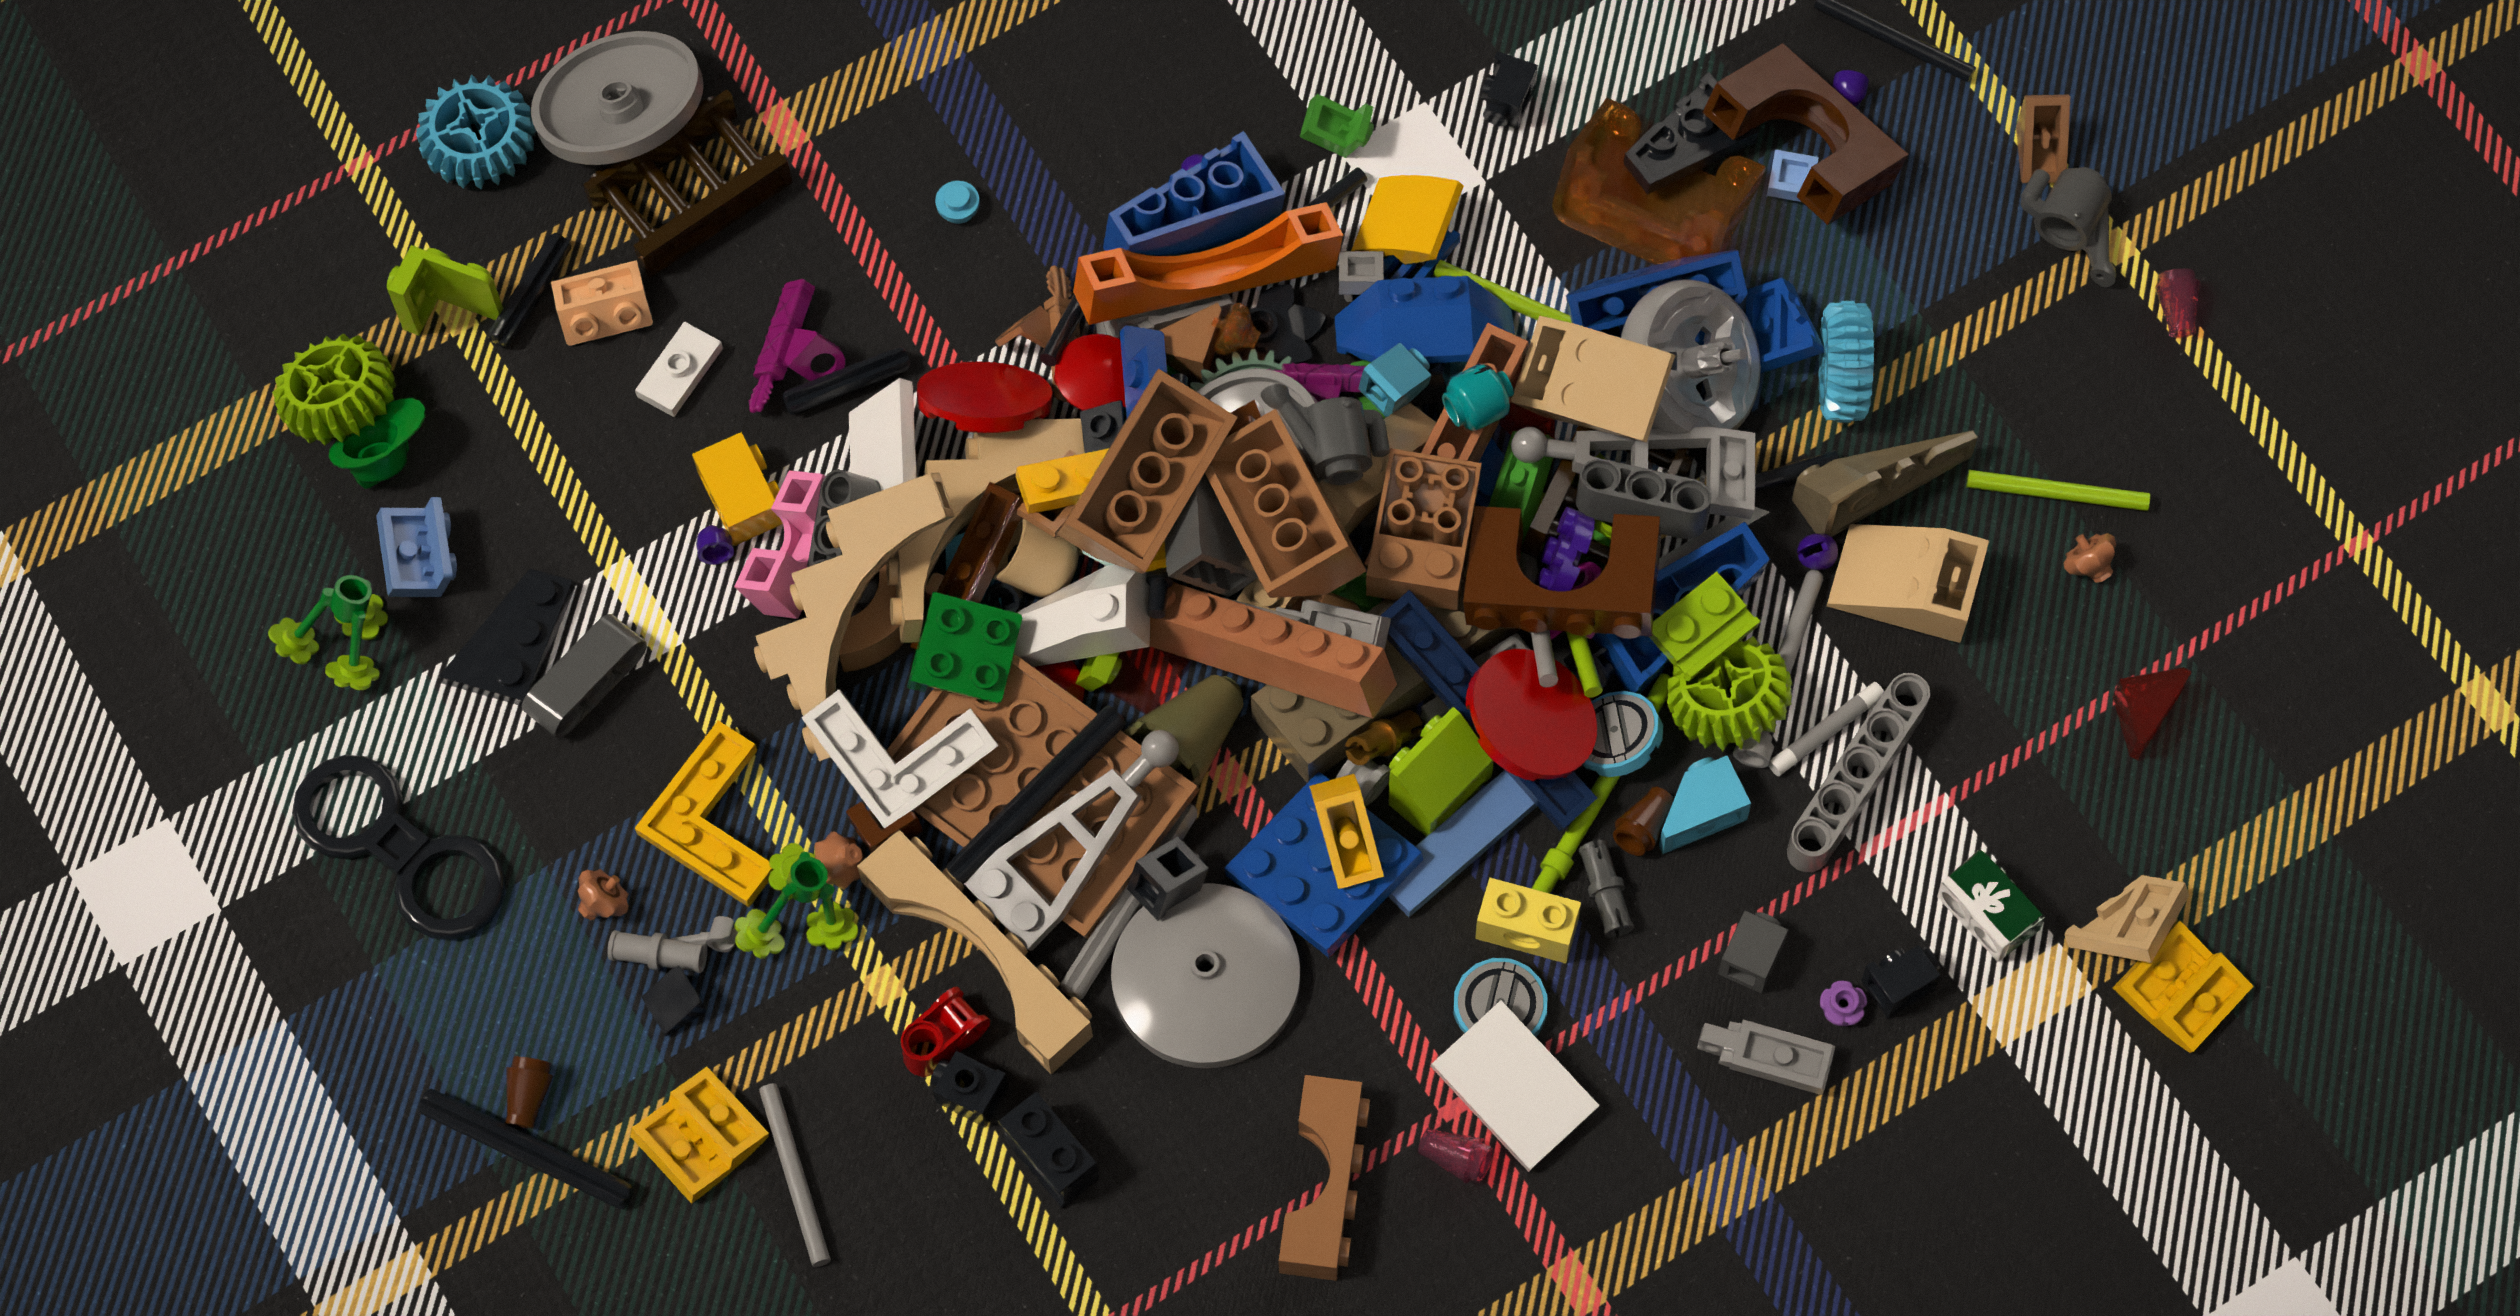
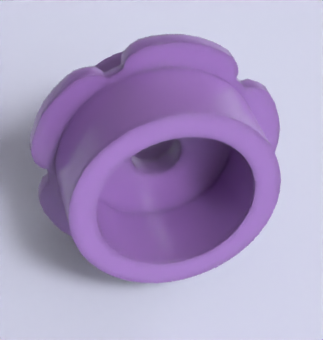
M1834 982L1830 989H1825L1822 992L1820 1007L1823 1009L1826 1019L1837 1026L1854 1025L1864 1017L1865 1012L1863 1008L1867 1005L1866 995L1861 988H1854L1851 982ZM1842 999L1846 1000L1848 1006L1842 1007L1839 1001Z

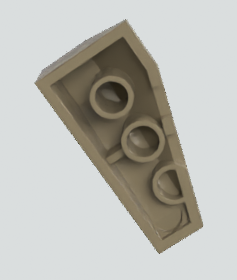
M1972 430L1834 459L1822 467L1818 464L1810 466L1797 477L1792 501L1816 534L1823 533L1832 537L1848 528L1850 524L1859 522L1971 458L1978 437Z

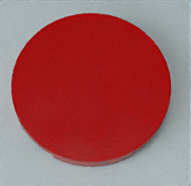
M961 362L941 366L924 374L917 384L916 401L919 410L926 417L934 419L936 416L954 421L956 422L957 430L977 433H1002L1021 430L1024 428L1025 421L1036 417L1042 419L1047 417L1052 407V388L1040 375L1018 366L997 362Z
M1510 649L1499 652L1488 659L1475 672L1468 685L1466 708L1470 710L1474 726L1480 736L1477 741L1495 763L1517 777L1530 781L1565 778L1577 770L1589 758L1595 746L1597 720L1591 699L1585 696L1582 684L1576 676L1557 660H1555L1558 677L1557 684L1552 687H1543L1539 683L1534 651L1529 649Z

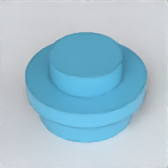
M964 181L946 183L939 189L935 198L938 213L947 221L955 224L969 221L978 211L980 204L977 190L971 184Z

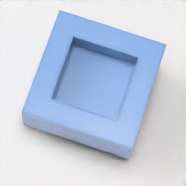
M1775 150L1767 196L1801 202L1796 196L1811 167L1818 163L1819 157Z

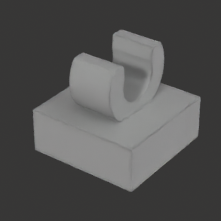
M1383 251L1339 252V295H1344L1347 302H1352L1353 295H1361L1378 280H1384Z

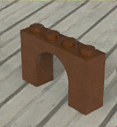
M1783 43L1718 81L1702 112L1732 140L1737 139L1761 123L1773 119L1795 121L1817 132L1830 147L1832 155L1811 167L1796 197L1827 225L1892 185L1908 156L1907 152Z
M1475 506L1463 599L1466 625L1476 626L1484 630H1495L1499 627L1521 628L1531 633H1540L1545 630L1568 631L1579 636L1604 633L1615 634L1627 639L1638 636H1652L1661 548L1660 516L1614 514L1609 559L1602 573L1593 582L1582 588L1571 591H1552L1531 582L1519 567L1523 540L1521 509Z

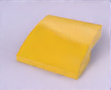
M1399 175L1379 178L1351 251H1383V257L1394 255L1404 265L1435 260L1464 185L1457 180L1421 175Z
M2177 921L2172 925L2152 963L2138 960L2115 984L2113 989L2165 1036L2191 1053L2198 1048L2254 986L2221 952L2212 954L2181 921Z
M705 1067L671 1091L669 1101L634 1125L631 1128L630 1137L692 1204L745 1161L768 1138L769 1133L708 1067Z

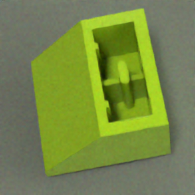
M1454 707L1443 717L1440 715L1434 716L1423 728L1420 734L1422 739L1412 749L1408 747L1401 749L1389 765L1391 769L1388 783L1389 806L1426 837L1467 803L1492 777L1493 760L1482 749L1477 741L1479 738L1462 714Z

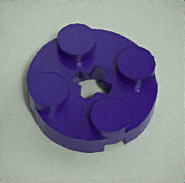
M1570 507L1565 508L1557 527V532L1560 533L1558 538L1550 536L1541 553L1540 562L1547 564V567L1542 568L1535 583L1537 586L1552 591H1570L1581 570V568L1577 567L1581 554H1587L1595 525L1594 518Z

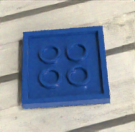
M1318 772L1226 865L1224 870L1229 879L1244 891L1262 900L1280 916L1284 923L1329 958L1423 861L1422 851L1366 808L1384 877L1338 889L1309 787L1329 781L1327 777Z

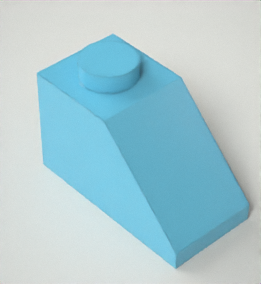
M1399 343L1363 369L1358 389L1385 417H1388L1411 402L1429 385L1432 375L1427 370L1430 368V364L1415 348H1411L1408 351Z
M1728 756L1714 760L1712 757L1703 758L1693 763L1688 768V771L1684 773L1662 828L1659 842L1662 854L1748 819L1751 802Z

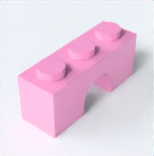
M788 471L771 507V510L779 516L784 526L782 547L779 551L752 548L734 586L764 615L798 619L802 610L799 611L791 596L790 585L794 584L791 573L807 568L821 484L826 477L824 474Z

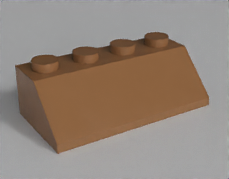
M1158 369L1057 535L1096 559L1144 574L1238 417Z
M1276 409L1225 438L1205 474L1262 586L1270 598L1327 595L1366 572L1362 561L1314 474L1295 435Z

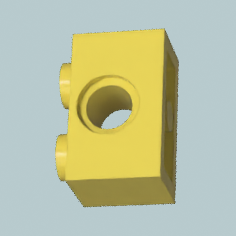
M1489 877L1477 918L1475 939L1567 963L1579 920L1581 902Z

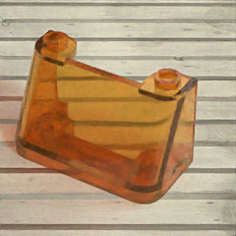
M1606 98L1568 148L1553 198L1552 208L1555 216L1560 222L1575 230L1655 265L1684 257L1724 252L1761 183L1766 166L1745 157L1732 156L1723 161L1716 176L1698 170L1647 195L1623 164L1625 153L1639 140L1642 126L1639 116L1626 105Z

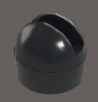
M1002 582L993 585L988 590L985 598L986 605L1015 613L1022 610L1026 603L1022 590ZM1014 596V603L1001 607L998 598Z

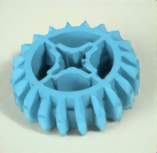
M472 74L468 84L461 85L460 82L454 79L453 89L449 91L438 87L437 95L439 100L426 99L425 106L427 112L419 113L418 121L420 127L417 128L416 132L418 142L420 143L419 150L422 157L426 159L429 168L435 174L440 173L442 179L447 183L456 179L458 185L463 189L471 180H474L475 185L480 189L483 187L484 180L491 179L499 186V175L504 172L514 177L515 167L513 164L526 165L527 156L525 152L534 151L532 137L535 136L536 132L531 118V108L525 103L522 94L518 90L512 91L510 85L505 80L496 85L494 79L489 75L482 83H478L477 78ZM471 124H475L477 131L481 135V140L477 139Z
M1855 301L1829 303L1823 311L1820 328V340L1824 346V353L1819 354L1820 410L1826 420H1837V423L1862 421L1869 413L1872 383L1874 381L1875 348L1872 313L1866 303H1855Z

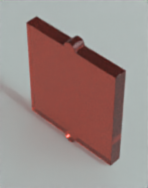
M1151 646L1123 651L1118 656L1122 660V665L1116 678L1111 684L1106 683L1101 688L1146 715L1158 707L1168 692L1175 691V682L1191 659Z

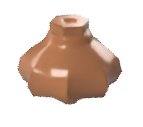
M2109 533L2104 535L2095 534L2088 540L2084 534L2077 536V546L2065 554L2064 569L2069 574L2088 576L2095 583L2109 578L2113 573L2111 561L2116 547L2114 536Z
M830 832L825 840L815 843V858L820 860L828 871L826 883L834 884L840 889L845 890L851 882L861 879L857 865L864 860L865 855L862 853V849L857 846L854 837H844L837 832Z
M601 869L596 871L585 870L579 876L580 887L578 894L581 902L578 911L584 918L594 920L598 916H622L628 910L627 899L629 894L621 887L620 879L617 876L613 875L611 877Z

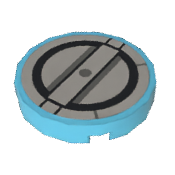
M1628 691L1607 693L1592 700L1597 720V738L1592 753L1582 766L1587 770L1589 768L1596 771L1598 775L1605 777L1627 775L1643 767L1651 759L1649 754L1654 750L1655 746L1658 749L1663 740V723L1653 703L1641 694Z
M1491 958L1476 963L1462 975L1454 991L1453 1015L1457 1025H1459L1464 1033L1502 1000L1535 1037L1539 1035L1547 1017V993L1541 979L1529 966L1509 958Z

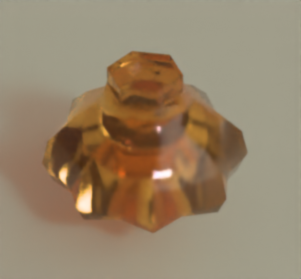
M1242 303L1231 305L1223 320L1214 317L1211 322L1212 326L1220 329L1216 336L1214 350L1222 355L1230 354L1240 348L1250 347L1254 349L1261 333L1252 324L1248 307Z

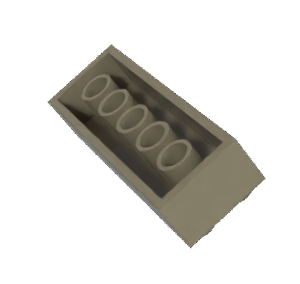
M1469 540L1457 611L1424 606L1463 650L1474 659L1521 628L1499 627L1495 630H1484L1476 626L1466 625L1463 599L1470 550ZM1384 599L1366 613L1380 616L1396 600ZM1386 640L1385 653L1397 686L1374 718H1369L1268 684L1251 696L1252 718L1307 783L1318 772L1324 774L1347 757L1345 750L1357 746L1355 744L1351 747H1346L1345 744L1349 738L1367 731L1369 725L1379 719L1389 720L1405 710H1411L1433 694L1434 691L1388 640Z

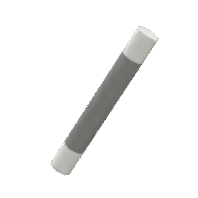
M1876 682L1871 683L1773 757L1768 764L1769 768L1775 775H1782L1876 704L1884 693L1882 687Z

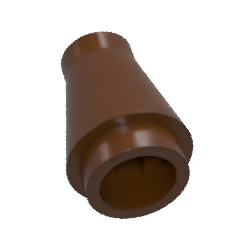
M1652 787L1641 800L1615 821L1616 829L1613 832V838L1619 847L1636 856H1641L1646 851L1654 849L1674 801L1669 792L1660 787Z
M513 1057L512 1066L506 1067L507 1116L505 1124L534 1129L535 1119L553 1079V1075L549 1074L550 1062L528 1057Z

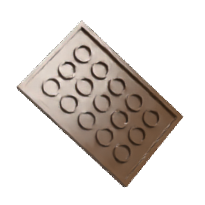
M1013 654L1003 699L999 704L933 688L886 750L894 762L898 763L971 708L999 746L913 810L963 848L1097 715L1096 712L1016 654ZM1120 730L1014 837L1111 769L1118 770L1122 775L1142 754L1141 745ZM1170 766L1155 767L1135 788L1143 797L1062 920L1087 940L1101 918L1129 884L1136 861L1158 847L1200 791L1197 785ZM1112 789L1079 812L1077 816L1097 835L1121 797ZM1061 825L1011 862L1053 903L1087 850Z

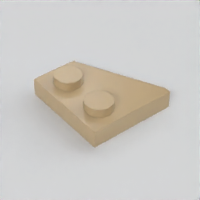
M2141 875L2126 886L2120 895L2112 897L2096 908L2098 917L2082 929L2075 925L2069 927L2064 934L2068 947L2152 963L2189 897L2186 883Z

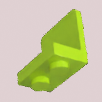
M411 245L401 265H397L392 269L387 280V290L403 330L418 336L438 300L496 320L503 310L494 280L488 270L474 263L463 265L455 262L445 253L434 248L423 250Z

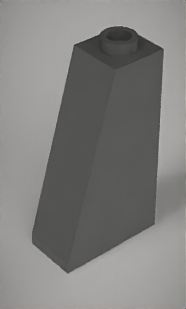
M1204 473L1165 538L1166 570L1168 577L1230 597L1256 580L1258 576Z

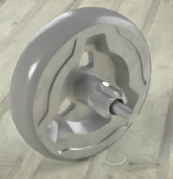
M1697 280L1671 281L1652 289L1644 295L1631 310L1622 330L1621 338L1676 355L1651 429L1659 428L1675 434L1689 433L1694 427H1717L1737 430L1748 417L1754 405L1759 389L1761 372L1756 336L1743 310L1723 290L1709 283ZM1700 329L1705 333L1704 345H1699L1695 341V337ZM1703 381L1706 390L1704 400L1696 389V385Z

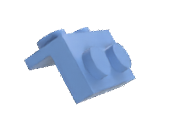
M431 497L425 508H380L376 518L388 597H441L450 581L455 579L457 572L456 556L454 553H449L447 540L451 531L450 516L448 513H443L441 497Z

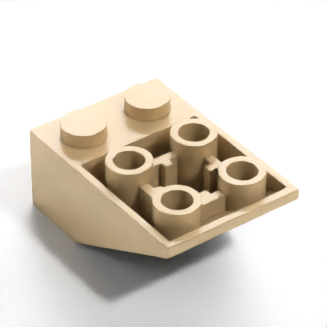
M1539 316L1514 389V395L1510 402L1542 417L1647 443L1676 355L1574 323Z
M1850 524L1827 607L1960 643L1970 614L1989 540L1945 528Z

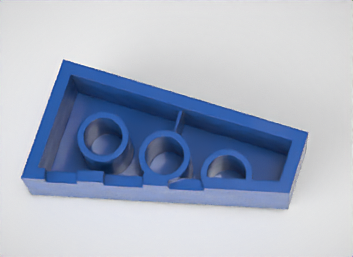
M1242 131L1232 138L1231 144L1220 151L1215 148L1203 155L1202 162L1187 171L1183 168L1170 175L1169 182L1158 189L1151 187L1110 212L1103 248L1105 251L1123 248L1134 253L1151 256H1179L1223 246L1249 235L1280 216L1286 193L1246 133Z
M1746 522L1741 523L1658 571L1653 621L1716 571L1739 597L1761 577L1770 559ZM1596 633L1592 638L1597 647L1605 646L1607 651L1602 653V655L1611 663L1615 670V676L1624 690L1641 694L1671 664L1669 659L1649 636L1627 639L1615 634Z

